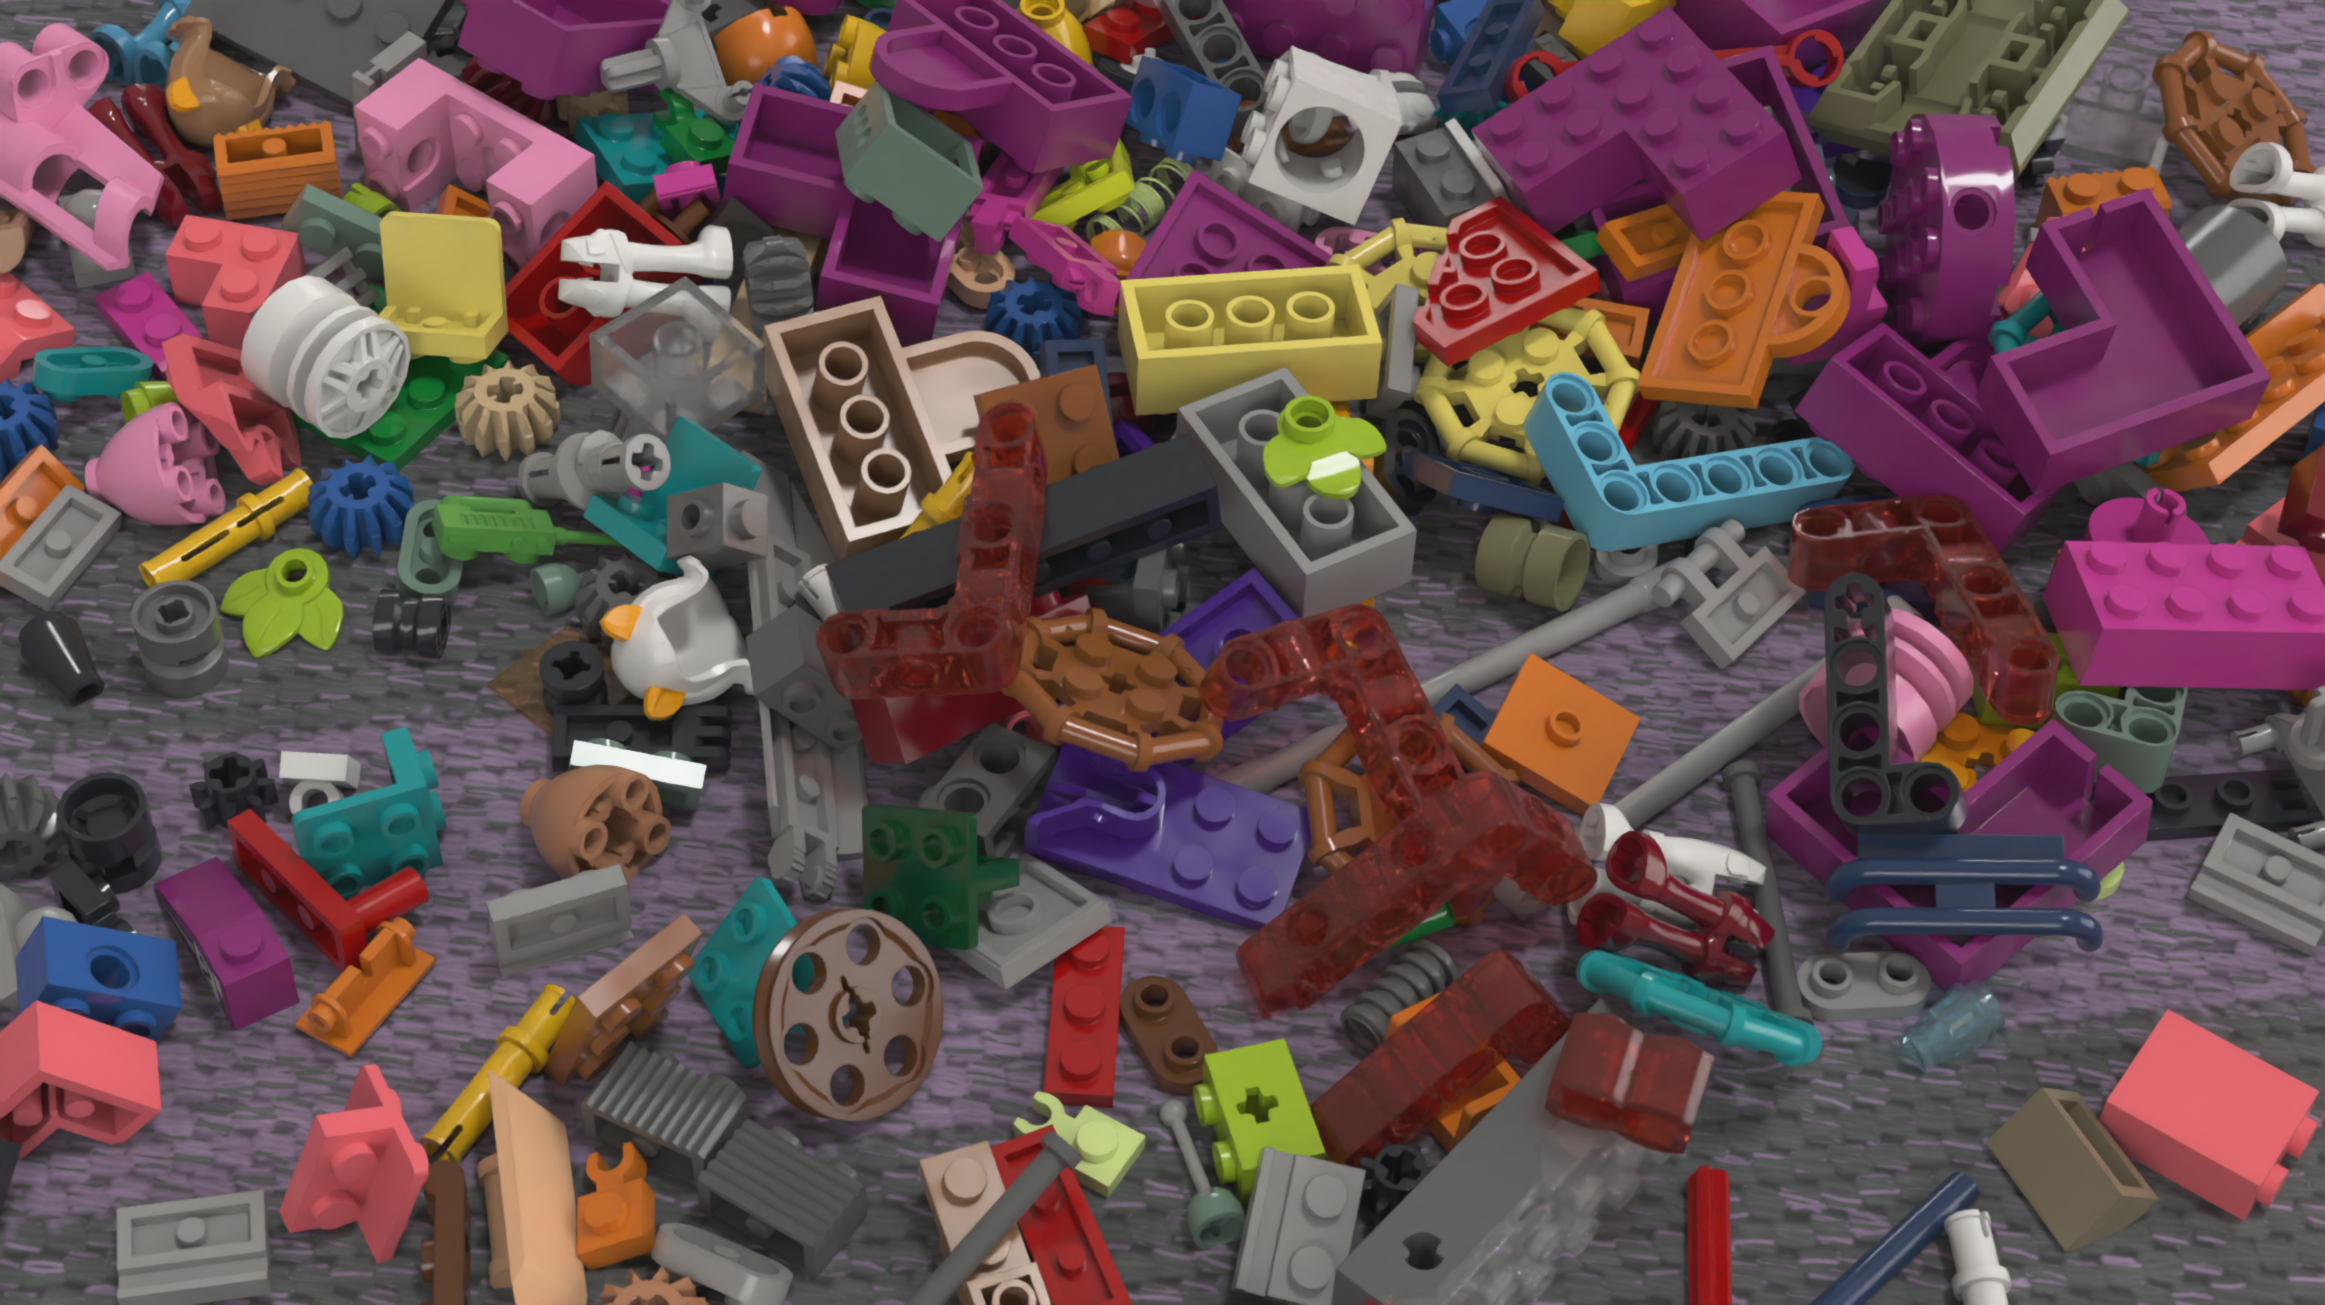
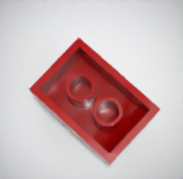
M607 180L505 286L508 333L564 381L578 386L589 385L625 364L652 336L654 329L660 327L674 312L661 309L623 308L621 315L618 317H595L586 308L558 300L559 279L578 280V278L593 277V281H599L600 279L599 264H594V267H588L577 262L560 261L561 240L591 235L597 229H613L625 233L628 242L662 246L684 245L682 241ZM634 271L632 275L633 279L683 286H699L706 279L697 274Z

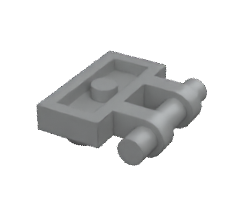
M1734 519L1726 520L1719 528H1708L1697 538L1694 546L1695 549L1686 558L1678 557L1663 569L1661 573L1662 580L1651 590L1653 599L1662 607L1671 606L1678 598L1687 600L1694 610L1680 624L1721 670L1740 656L1806 593L1766 546L1762 547L1750 558L1738 545L1745 537V530ZM1711 568H1718L1727 578L1718 588L1704 575Z

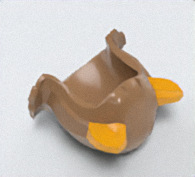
M194 16L181 17L177 22H172L169 30L166 32L165 37L179 43V48L171 60L167 73L165 104L169 118L177 133L189 143L205 149H214L213 137L218 133L225 136L229 132L237 135L241 130L247 133L253 129L262 131V126L273 112L275 92L284 94L294 90L296 80L291 76L292 69L276 65L268 74H264L210 49L212 24L209 19L203 17L195 18Z

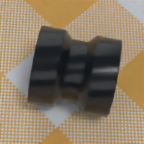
M382 589L378 595L373 616L374 649L377 652L397 654L404 648L416 649L424 657H443L451 629V603L449 596L446 594L427 593L422 598H410L403 590Z

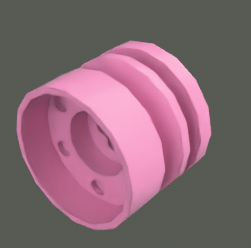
M1891 608L1894 620L1898 747L1915 762H1919L1936 741L1937 733L1944 730L1956 716V713L1972 696L1974 677L1965 657L1949 638L1929 622L1907 611ZM1860 618L1854 627L1858 637L1866 638L1862 630ZM1826 661L1799 693V711L1807 728L1823 747L1828 744ZM1871 663L1855 665L1846 675L1845 683L1857 687L1867 684L1875 676L1877 666Z

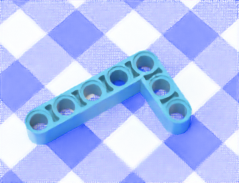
M1559 372L1550 376L1525 417L1523 425L1526 437L1557 496L1561 497L1560 500L1564 502L1563 508L1575 531L1584 533L1588 537L1590 547L1602 552H1613L1690 539L1694 536L1702 535L1708 528H1719L1728 519L1738 521L1744 529L1794 521L1797 510L1804 504L1817 500L1835 499L1854 471L1853 459L1833 442L1825 441L1820 437L1635 466L1594 388L1581 376L1570 372Z

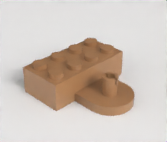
M881 295L765 325L758 355V363L836 562L846 559L853 554L862 553L898 540L923 510L921 501L929 492L936 494L952 474L949 466L950 463L963 460L967 452H972L977 456L987 453L973 395L1041 378L1035 362L1021 346L1007 337L992 332L965 331L902 348Z

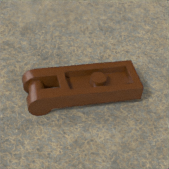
M435 1161L429 1165L428 1178L422 1186L424 1197L427 1200L426 1208L429 1222L434 1227V1238L422 1239L421 1241L422 1278L424 1283H433V1301L421 1302L420 1305H470L471 1207L467 1196L465 1175L461 1166L454 1161Z

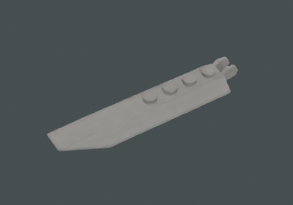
M742 450L740 452L742 455L761 467V475L753 491L768 495V557L747 562L753 632L795 604L826 625L804 596H801L796 590L799 581H804L809 585L803 579V576L811 569L821 564L830 565L836 562L826 535L791 480L796 532L795 543L788 475ZM759 700L771 836L775 839L768 855V867L771 868L769 872L771 874L770 878L786 886L792 883L795 884L800 877L802 893L806 897L815 901L827 899V896L836 888L835 884L838 881V872H836L838 868L837 861L863 858L862 809L868 805L861 740L840 753Z

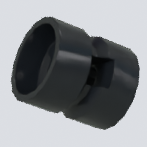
M113 772L97 773L76 781L63 793L57 805L59 827L64 842L69 849L70 860L72 859L90 879L100 876L111 887L114 894H120L143 886L156 874L162 861L161 845L156 829L152 824V815L146 795L137 781L124 774Z

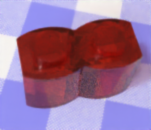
M1574 1013L1550 1083L1544 1109L1560 1119L1584 1128L1615 1131L1623 1138L1648 1149L1671 1154H1684L1714 1057L1697 1047L1690 1040L1680 1036L1644 1035L1621 1018L1612 1014Z

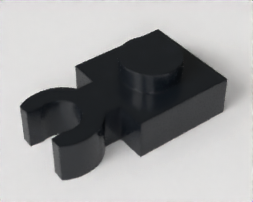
M72 859L48 873L58 907L72 913L78 923L136 933L127 921L120 919L115 914L120 910L119 901L111 887L102 877L96 876L90 879Z

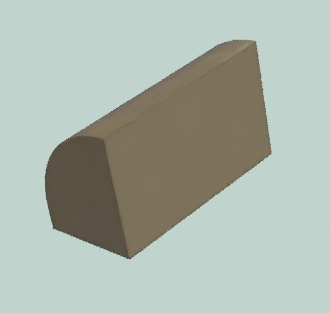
M2041 1087L1986 1141L1991 1151L2065 1251H2075L2123 1230L2141 1217L2159 1200L2078 1092Z

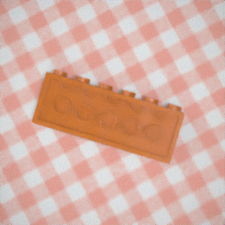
M2319 283L2309 286L2244 336L2271 377L2251 419L2164 449L2159 454V460L2156 464L2140 467L2136 462L2133 463L2162 489L2180 492L2219 485L2325 401L2324 284Z

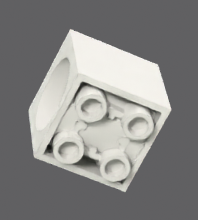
M1291 45L1285 61L1275 59L1263 87V91L1268 93L1261 113L1255 110L1250 113L1241 135L1240 142L1245 144L1241 159L1247 162L1248 182L1355 226L1403 123L1397 91L1391 86ZM1313 107H1328L1346 114L1353 131L1356 130L1350 142L1340 151L1326 157L1308 158L1297 155L1287 149L1281 132L1283 125L1293 115L1302 110Z

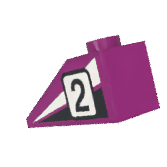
M218 857L154 883L161 902L235 1031L300 1003L289 956L261 908Z

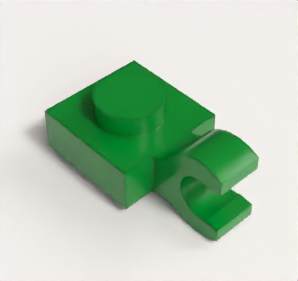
M671 88L660 90L659 95L667 103L669 110L654 112L652 119L657 128L663 132L660 142L662 148L676 163L697 161L700 163V166L712 164L715 175L727 173L728 162L735 141L713 117L697 119L694 103L682 95L673 92Z

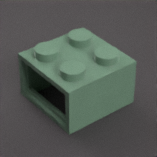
M876 80L835 131L846 187L854 195L871 204L876 199L893 211L892 216L897 223L916 236L924 232L940 243L984 189L971 142L918 105L889 92Z

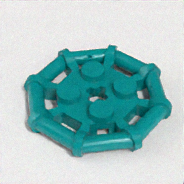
M1600 950L1586 953L1577 964V979L1586 990L1596 994L1609 992L1626 1000V1003L1630 1004L1634 1012L1643 1016L1653 1017L1654 1015L1669 1017V1023L1705 1036L1711 1033L1716 1043L1732 1048L1738 1045L1755 1052L1763 1050L1772 1053L1780 1063L1791 1067H1801L1812 1062L1821 1051L1822 1038L1814 1026L1767 1009L1762 1003L1750 998L1731 994L1723 990L1720 992L1704 986L1705 983L1696 981L1671 969L1667 971L1618 952L1607 953Z

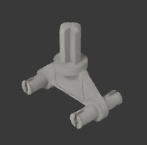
M670 0L658 33L654 38L647 40L644 50L607 58L600 62V79L603 86L609 92L616 93L652 83L660 90L671 88L673 92L682 95L706 111V118L713 117L723 129L727 125L736 124L743 119L751 94L749 92L753 88V85L745 80L738 81L733 86L726 85L702 17V13L710 5L711 0Z
M2321 686L2314 690L2312 699L2308 702L2306 712L2297 715L2285 711L2266 716L2262 725L2241 731H2233L2230 734V741L2233 746L2239 747L2237 752L2240 758L2273 747L2277 749L2278 753L2285 752L2323 815L2322 821L2290 828L2288 831L2289 840L2310 850L2325 847V686Z

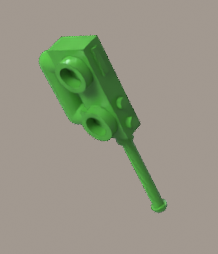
M448 495L441 500L440 504L435 503L432 528L437 542L444 555L457 560H473L478 557L479 551L499 552L503 553L511 561L533 564L540 561L541 555L553 556L555 545L564 546L565 543L623 546L606 533L565 530V527H554L547 510L532 509L530 503L523 499Z

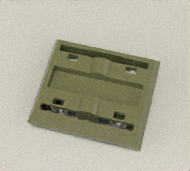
M1892 0L1845 62L1837 78L1824 90L1807 117V124L1829 142L1890 156V143L1893 132L1903 131L1908 119L1913 114L1995 115L2001 125L1997 146L2009 147L2013 166V180L2015 182L2129 17V8L2120 0Z

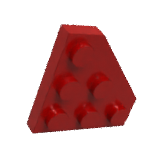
M1500 195L1450 221L1446 232V249L1443 255H1437L1427 282L1428 296L1424 306H1418L1413 318L1416 340L1449 367L1459 361L1471 358L1475 353L1510 335L1518 334L1526 327L1560 310L1567 309L1577 301L1601 290L1598 270Z

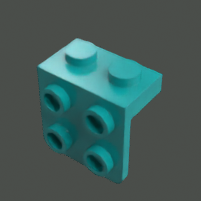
M407 726L381 733L392 785L296 812L291 818L300 857L343 899L356 895L364 886L378 883L407 866L412 867L421 877L428 869L443 865L437 831L447 829L446 820L437 791L428 792V790L439 788L436 772L429 750L415 751Z

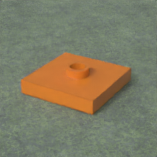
M1530 652L1516 674L1479 746L1506 770L1514 769L1521 781L1571 811L1584 816L1590 805L1594 802H1600L1641 718Z

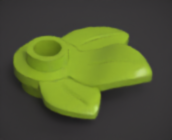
M1304 395L1292 399L1278 416L1277 435L1265 445L1262 462L1266 477L1276 488H1286L1305 480L1312 491L1325 498L1349 499L1356 494L1361 483L1359 460L1376 457L1384 453L1387 446L1382 435L1369 422L1361 418L1337 416L1333 406L1325 399L1313 395Z
M293 548L284 551L273 559L268 568L247 572L240 576L226 591L220 608L222 613L228 616L244 618L243 637L250 653L255 658L272 654L292 640L298 633L312 646L325 651L330 650L338 641L344 621V606L335 593L329 589L331 576L327 563L320 554L307 548ZM306 570V574L301 580L297 582L287 581L288 577L293 573Z

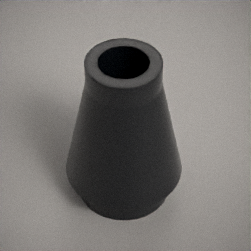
M53 610L41 613L25 624L18 637L19 643L22 646L20 652L22 659L63 693L71 705L77 706L103 692L105 683L97 673L80 626L75 619L66 617L60 611Z

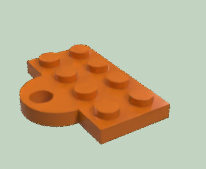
M1782 191L1702 242L1691 232L1637 383V387L1644 399L1757 409L1774 358H1788L1812 351L1825 343L1838 331L1849 311L1851 295L1848 282L1837 260L1824 249L1812 245L1825 209L1819 194ZM1820 294L1830 295L1829 301L1820 309L1814 311L1802 310L1806 301L1811 297Z

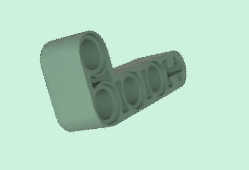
M2124 686L2121 700L2088 691H2068L2057 698L2051 719L2053 718L2097 755L2093 783L2097 781L2098 771L2106 764H2109L2144 794L2153 793L2162 786L2167 775L2180 732L2188 687Z

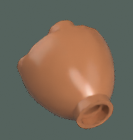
M595 764L583 766L562 773L552 780L548 778L538 779L527 788L520 804L521 821L527 828L531 829L540 856L562 880L571 878L586 870H599L620 864L629 888L631 878L653 855H657L665 849L671 836L670 821L662 816V803L657 786L646 774L615 765Z

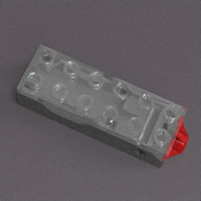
M1601 997L1336 1268L1331 1305H1517L1523 1298L1531 1303L1537 1301L1547 1290L1556 1274L1557 1268L1554 1264L1566 1252L1573 1256L1581 1254L1592 1241L1599 1228L1600 1222L1597 1218L1609 1206L1616 1211L1625 1207L1641 1183L1642 1176L1639 1173L1651 1161L1658 1166H1662L1677 1149L1683 1136V1131L1677 1128L1679 1119L1687 1109L1693 1092L1687 1089L1694 1059L1613 1003Z

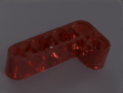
M1504 950L1497 951L1483 957L1309 1107L1326 1152L1325 1160L1358 1168L1360 1157H1369L1375 1160L1378 1153L1383 1149V1142L1389 1141L1392 1145H1405L1511 1053L1515 1054L1526 1064H1537L1574 1026V1023L1535 974L1510 952Z

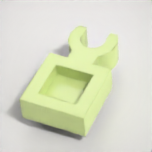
M1037 1092L1034 1095L1033 1110L1045 1115L1049 1119L1048 1122L1043 1125H1032L1018 1117L1013 1123V1135L1015 1138L1053 1124L1056 1133L1068 1142L1082 1158L1073 1169L1078 1182L1109 1198L1145 1148V1135L1088 1105H1085L1074 1119L1065 1114L1062 1103L1056 1097L1045 1092Z

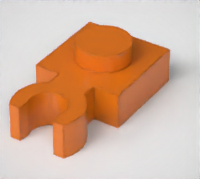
M631 1141L623 1144L622 1161L612 1170H609V1165L598 1152L590 1154L586 1162V1173L596 1185V1192L577 1198L576 1256L589 1271L650 1253L655 1243V1192L644 1180L647 1173V1162Z

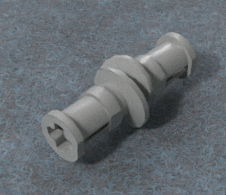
M601 429L592 433L580 432L568 436L559 445L556 455L548 452H538L525 457L519 465L517 487L521 496L530 505L537 508L552 507L564 499L579 509L586 510L592 494L619 500L621 493H626L631 487L638 491H651L659 488L669 476L671 469L670 455L665 444L658 437L651 434H637L628 438L623 443L613 433ZM657 464L656 470L641 472L639 468ZM545 470L547 472L545 476L530 478L531 473Z

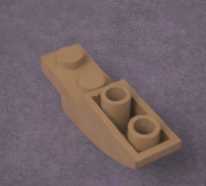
M988 1140L919 1160L918 1173L940 1234L938 1246L943 1259L952 1252L1005 1192ZM1017 1223L956 1290L961 1305H1051L1037 1262H1030Z

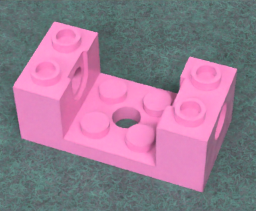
M421 58L416 59L354 106L359 133L358 141L361 146L366 176V187L369 190L379 192L407 212L415 210L457 176L468 189L474 192L480 190L487 192L490 207L489 215L490 218L496 220L500 225L502 251L512 266L514 276L598 190L594 154Z

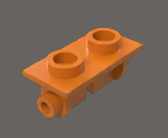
M395 917L392 922L383 921L376 928V935L359 955L362 971L350 965L323 993H317L311 999V1007L295 1023L297 1029L351 1058L437 962L436 958L413 946L412 940L416 936V931L408 921L401 917Z

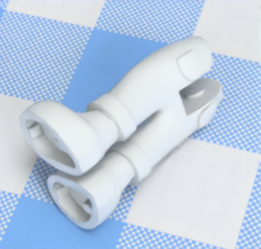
M1594 802L1586 811L1579 832L1580 853L1586 859L1606 863L1608 852L1613 843L1622 834L1634 829L1630 827L1625 816L1614 805ZM1645 829L1642 831V833L1650 835L1658 843L1664 854L1669 871L1675 876L1684 878L1687 885L1699 891L1712 895L1715 878L1726 880L1731 884L1764 885L1766 867L1744 853L1703 840L1664 836L1663 833ZM1592 866L1585 867L1576 874L1571 884L1567 910L1569 920L1573 925H1577L1581 908L1589 898L1597 893H1611L1638 906L1644 912L1664 922L1686 930L1696 928L1695 922L1659 903L1641 899L1620 890L1608 879L1606 869Z

